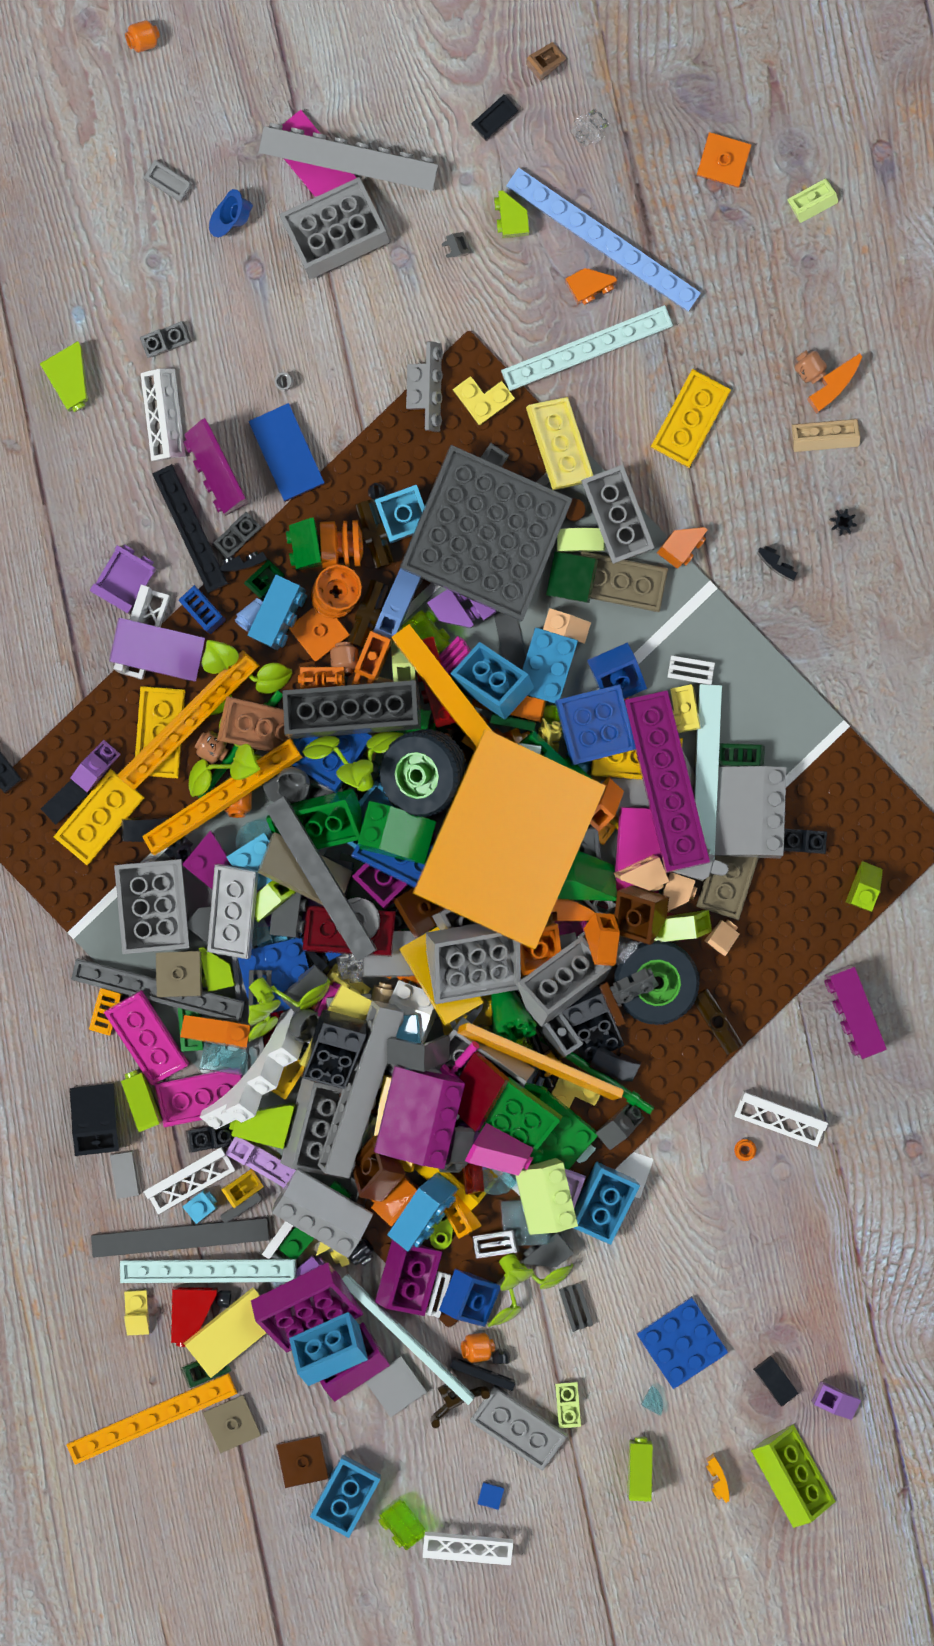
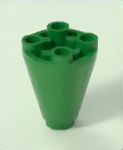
M515 990L491 994L492 1033L515 1043L517 1040L524 1037H532L536 1034L535 1020L528 1013L523 1001Z

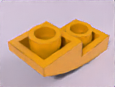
M711 1454L706 1458L708 1462L706 1468L713 1477L718 1476L712 1481L714 1488L711 1490L718 1500L723 1498L725 1503L729 1501L727 1481L714 1454Z

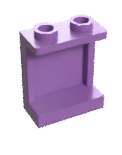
M124 544L122 548L118 545L115 547V552L90 591L130 615L140 586L148 585L156 568L152 566L154 564L153 561L145 556H142L141 559L133 555L135 550Z

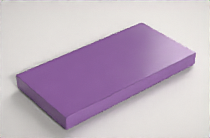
M118 618L109 662L195 682L205 638Z

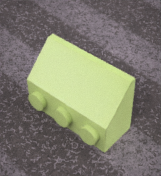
M554 1158L530 1165L527 1170L523 1168L519 1176L515 1175L530 1235L557 1233L578 1226L562 1161Z

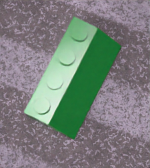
M354 789L290 803L317 850L359 840L362 829L361 807ZM268 815L266 820L271 830V833L273 834L275 832L281 835L277 827L275 826L274 822L272 821L271 817Z

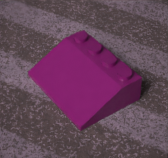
M205 418L200 420L184 434L187 440L183 441L188 453H194L196 460L193 463L198 473L203 471L206 477L203 483L208 493L213 491L216 497L213 503L218 513L223 511L226 516L249 503L210 425Z
M394 1066L374 1152L421 1166L444 1169L465 1083L457 1076Z
M328 1262L251 1300L255 1322L286 1353L292 1350L289 1338L347 1312L354 1319L363 1316V1311L344 1281Z

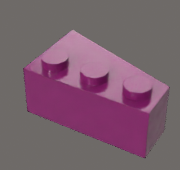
M212 830L208 832L182 864L212 890L215 864L232 866L227 859V853Z

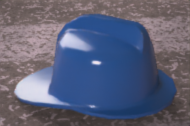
M237 189L230 190L211 215L209 221L210 233L214 237L219 238L229 232L232 227L245 225L253 204L242 198L241 193Z

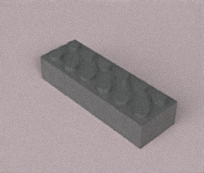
M416 680L283 690L284 731L289 739L421 729L419 684Z

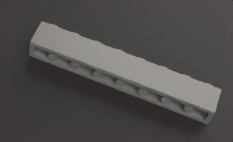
M270 123L269 127L264 126L258 153L433 191L438 164L434 163L435 159L423 156L421 160L412 159L413 154L405 152L394 155L391 154V149L378 147V151L369 149V144L360 142L353 146L347 144L348 140L335 137L334 141L326 140V135L313 132V136L304 135L305 130L292 127L291 132L282 130L283 125Z
M374 1000L371 1002L365 1020L366 1037L347 1085L342 1090L318 1163V1167L325 1174L349 1178L351 1171L355 1168V1158L357 1152L362 1147V1137L364 1131L369 1126V1116L371 1110L375 1107L378 1089L382 1086L385 1068L389 1065L387 1064V1039L390 1037L397 1038L398 1029L403 1023L404 1012L396 1005Z

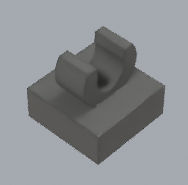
M464 232L452 233L446 236L447 241L442 243V247L450 246L451 252L446 255L447 258L466 256L471 253Z

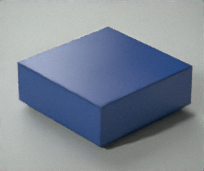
M483 1482L477 1504L499 1510L504 1487Z

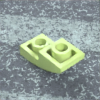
M599 528L560 529L557 536V551H605V543Z
M578 1383L555 1384L559 1428L581 1427Z

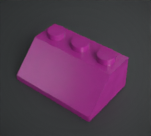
M392 1239L375 1303L386 1309L425 1316L442 1252L420 1245L418 1248L414 1246L407 1252Z
M364 1322L359 1324L368 1360L320 1381L323 1389L334 1402L390 1366L383 1351Z

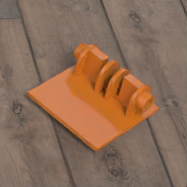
M300 667V675H298L300 689L345 686L344 667Z

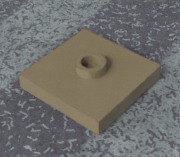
M201 951L156 953L157 997L202 996Z
M244 1394L203 1412L220 1454L261 1436Z

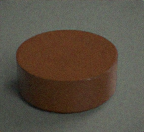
M573 498L565 517L570 521H578L585 514V505L581 500Z
M455 1234L451 1242L452 1249L459 1255L468 1254L473 1248L472 1237L468 1234L459 1239Z

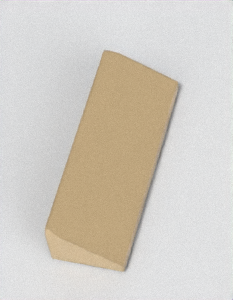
M857 419L791 425L794 452L858 447L860 445Z

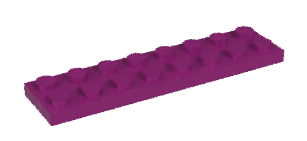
M668 690L624 700L665 872L669 873L710 863Z

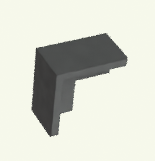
M444 1035L425 1044L390 1037L387 1039V1064L425 1072L449 1061L450 1036Z

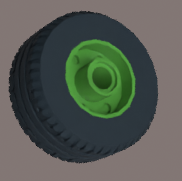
M420 729L398 737L389 745V749L384 752L380 762L379 777H381V787H383L385 796L388 797L393 806L395 805L396 808L404 810L415 817L431 816L450 808L468 767L462 749L447 734L433 729Z
M657 940L651 945L642 942L630 948L617 964L614 982L628 977L630 983L634 982L632 974L644 968L646 970L651 968L654 977H661L662 983L649 993H642L634 997L630 1002L621 1003L624 1010L641 1022L655 1025L668 1024L686 1014L693 1006L699 991V975L690 955L681 947L669 941L660 942Z

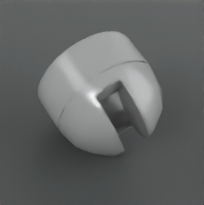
M281 372L275 377V385L278 389L286 391L293 386L294 380L290 374ZM284 376H286L287 379V387H285Z

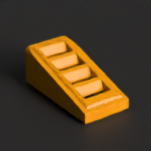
M100 988L89 1030L108 1036L111 1035L113 1026L110 1021L98 1017V1014H104L105 1009L100 1008L101 1004L112 1007L121 1001L123 993ZM106 996L115 999V1002L112 1003L109 1001L103 1000V997ZM96 1021L108 1024V1028L95 1025Z
M455 1193L454 1197L456 1200L449 1208L444 1210V1213L457 1237L460 1239L482 1225Z

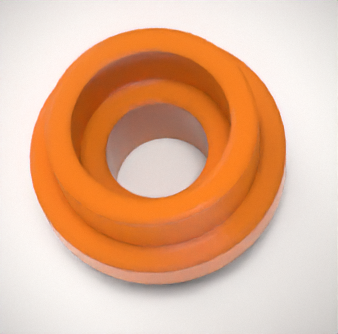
M742 1139L736 1143L734 1153L739 1160L749 1161L756 1155V1146L751 1140ZM743 1146L749 1147L747 1154L741 1152Z

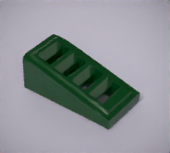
M719 743V766H764V745ZM726 748H730L729 761H725ZM735 749H738V762L734 761ZM744 749H747V750H748V751H747V762H743V761H744ZM753 750H757L756 762H753Z
M198 1361L181 1367L188 1388L195 1387L231 1372V1368L227 1364L223 1370H220L210 1378L205 1370L206 1376H201ZM193 1368L197 1380H193L189 1369Z

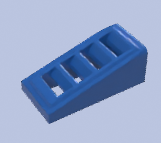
M195 585L178 600L209 634H212L226 621L224 616ZM198 595L199 597L189 606L188 602ZM204 602L205 604L202 605V606L195 612L194 609H195L200 603ZM210 609L211 611L208 612V613L201 619L200 616H201L206 610Z

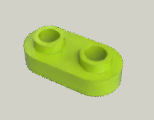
M448 1218L441 1220L438 1224L435 1223L433 1226L435 1231L430 1236V1242L437 1249H445L452 1242L453 1228ZM438 1235H444L445 1240L443 1242L437 1241Z

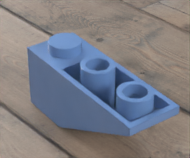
M402 569L399 570L382 608L374 632L391 638L400 631L420 577Z

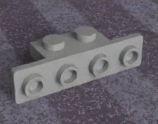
M427 341L425 364H407L406 409H425V430L440 432V425L442 423L440 412L442 402L441 381L443 374L441 371L443 350L441 343Z

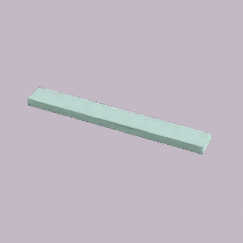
M664 305L501 370L508 390L512 391L671 328L673 323Z
M700 684L698 715L701 729H697L694 799L706 847L710 850L709 854L714 855L713 860H715L722 686Z
M296 1259L120 1261V1283L289 1282L296 1278Z
M349 1274L342 1278L349 1291L467 1405L473 1401L475 1395L381 1305L375 1303V1299Z

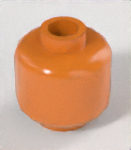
M144 20L130 25L125 33L128 47L140 53L156 47L160 34L156 25L153 26L149 21Z
M250 792L224 809V811L232 818L245 817L252 809V793Z
M484 1332L466 1335L464 1341L461 1342L463 1358H467L470 1363L489 1360L492 1352H495L494 1340L489 1339V1336Z

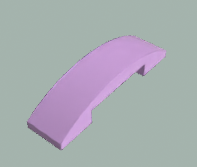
M238 1137L233 1139L225 1153L239 1163L250 1167L282 1186L283 1189L296 1171V1169H291L281 1164V1159L248 1140Z

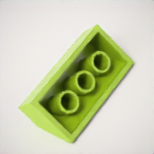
M794 1424L764 1439L751 1450L793 1528L813 1522L836 1502Z

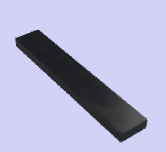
M171 464L152 473L207 593H212L229 585L174 466Z

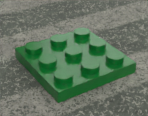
M508 1077L510 1080L478 1132H481L485 1124L488 1123L534 1148L530 1155L532 1157L563 1116Z
M547 1091L544 1103L563 1117L534 1153L531 1164L534 1165L556 1158L563 1162L565 1169L569 1170L596 1139L597 1131Z

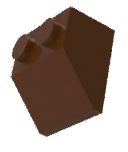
M632 885L617 891L615 918L620 936L649 945L653 944L667 918L669 897Z
M373 1135L356 1155L353 1174L359 1197L382 1202L403 1179L405 1171L400 1159L374 1152L378 1136Z

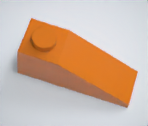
M184 1015L180 1037L246 1050L250 1025Z

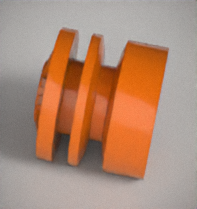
M352 520L353 530L349 531L347 521H343L342 531H337L335 521L320 522L322 568L338 565L339 558H344L345 566L349 567V557H354L355 567H361L363 538L358 520Z
M328 566L320 572L312 586L310 597L314 608L318 613L327 618L336 619L344 617L352 611L361 596L362 586L360 578L354 570L347 566ZM332 590L335 591V594H339L337 598H334V595L331 594Z

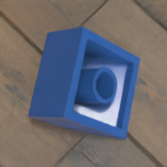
M628 642L587 660L599 689L620 684L624 699L647 689L636 657Z
M455 1269L439 1311L456 1320L485 1327L501 1285L474 1274Z

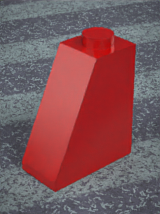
M173 1287L171 1343H176L178 1347H186L183 1343L200 1330L218 1293V1288Z

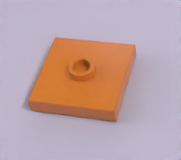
M709 132L696 176L739 188L752 144Z
M314 607L300 617L293 627L289 626L290 631L315 662L329 653L335 647V644L343 642L350 636L338 618H327L318 613Z

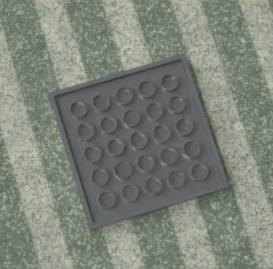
M450 445L404 555L400 569L518 621H523L572 498Z

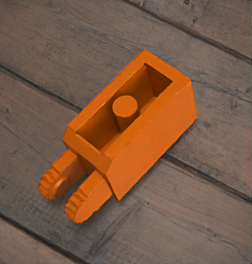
M374 630L370 631L354 672L356 674L352 685H359L362 676L369 678L367 684H373L375 680H378L393 643L391 638L376 633Z

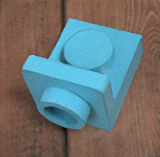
M203 1189L188 1201L183 1208L197 1224L217 1208L215 1204L217 1199L210 1191L206 1193Z

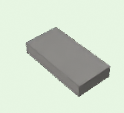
M157 160L153 161L143 177L145 181L180 203L193 185L190 181Z
M133 1152L111 1154L110 1160L117 1199L139 1196Z

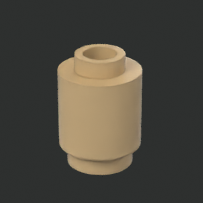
M379 982V985H374L371 1001L389 1004L394 991L392 984Z

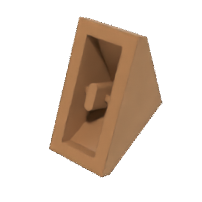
M551 42L529 55L526 65L541 81L567 58Z

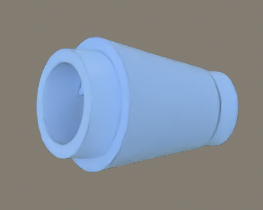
M256 598L237 614L238 617L235 619V622L244 630L249 631L263 602Z

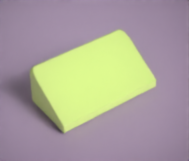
M826 178L787 199L800 223L838 203L837 194Z

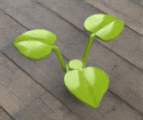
M207 640L202 658V667L208 673L219 674L224 669L227 670L228 666H232L238 661V652L234 647L225 643ZM269 663L258 671L257 677L251 674L249 678L257 682L256 690L265 694L273 693L287 684L292 675V669L280 663ZM223 701L210 715H215L223 712L225 701Z
M234 744L238 749L232 764H211L208 766L206 760H199L193 766L189 776L191 796H201L208 790L212 780L210 770L230 769L233 779L242 780L260 770L256 761L261 756L255 754L249 744Z
M388 731L374 735L366 743L367 748H369L368 760H360L353 763H348L339 748L336 747L340 741L334 736H323L315 739L303 749L302 753L307 758L320 759L328 756L332 751L336 752L344 763L336 771L337 777L359 791H366L374 786L371 772L374 771L372 763L373 753L386 752L394 740L405 734Z
M263 977L255 980L249 986V989L257 998L259 1004L249 1006L248 1023L255 1025V1027L248 1035V1042L264 1036L277 1025L278 1018L276 1016L270 1018L269 1015L280 1006L281 1001L279 999L273 1000L275 997L273 993L281 996L294 1006L300 1007L301 1010L308 1009L323 999L330 987V980L328 979L326 983L307 992L298 1002L277 990L274 985L270 987Z
M514 1253L504 1256L499 1261L506 1273L504 1274L505 1280L501 1284L500 1289L501 1291L509 1290L512 1304L510 1307L499 1312L490 1323H487V1326L491 1327L506 1323L521 1311V1307L517 1306L513 1288L519 1285V1283L532 1277L538 1284H541L540 1289L554 1287L568 1276L573 1268V1264L571 1263L570 1266L554 1270L545 1279H539L534 1275L533 1269H528L524 1263L520 1264Z

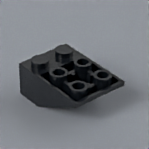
M599 985L562 1012L583 1043L578 1048V1051L585 1061L593 1060L599 1046L609 1051L625 1046Z
M323 1009L315 1028L302 1078L345 1089L366 1037V1021Z
M114 1083L70 1088L75 1156L120 1151L121 1141Z

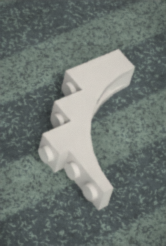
M292 1009L281 1014L269 1042L239 1082L214 1104L202 1110L200 1118L209 1126L218 1129L234 1120L242 1123L256 1116L262 1095L277 1088L283 1068L299 1059L304 1043L295 1040L291 1035L289 1025L291 1018L295 1014Z

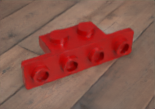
M434 637L421 639L441 664ZM416 671L418 681L424 683L425 690L421 691L424 703L430 704L436 727L456 723Z

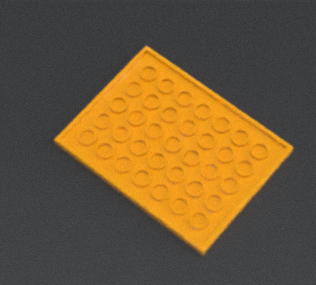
M485 729L413 894L533 950L536 949L606 786Z

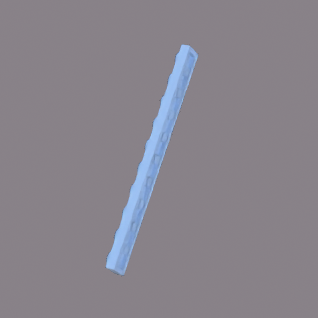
M519 167L506 185L509 190L687 312H689L701 294L691 285Z

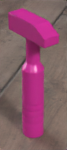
M473 1041L455 1061V1065L450 1069L444 1064L440 1068L441 1073L457 1076L455 1072L463 1067L473 1053L477 1051L479 1044Z

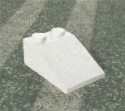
M398 980L389 1004L396 1005L404 1012L403 1015L418 1014L421 1044H424L435 1021L437 1012L423 989Z

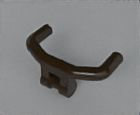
M448 1385L438 1387L446 1403L431 1416L430 1421L433 1428L440 1426L439 1420L450 1410L464 1403L458 1395L451 1398L449 1393L453 1392V1390ZM486 1386L469 1390L475 1395L474 1397L482 1396L483 1399L490 1397L489 1389Z

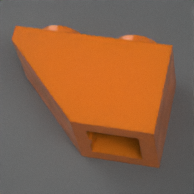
M584 268L567 277L565 283L577 305L580 303L586 305L596 299L594 297L596 294L602 292L604 295L615 289L614 285L617 283V279L615 276Z
M701 527L674 530L656 553L677 569L682 564L686 566L694 556L691 553L695 547L699 549L706 540L704 534L707 532V529Z
M610 777L602 783L606 787L590 822L598 832L615 817L624 790Z
M594 913L583 928L594 965L614 966L616 964L620 935L615 915Z

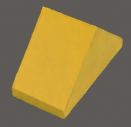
M250 1169L223 1186L222 1191L232 1207L235 1208L264 1186L253 1169Z

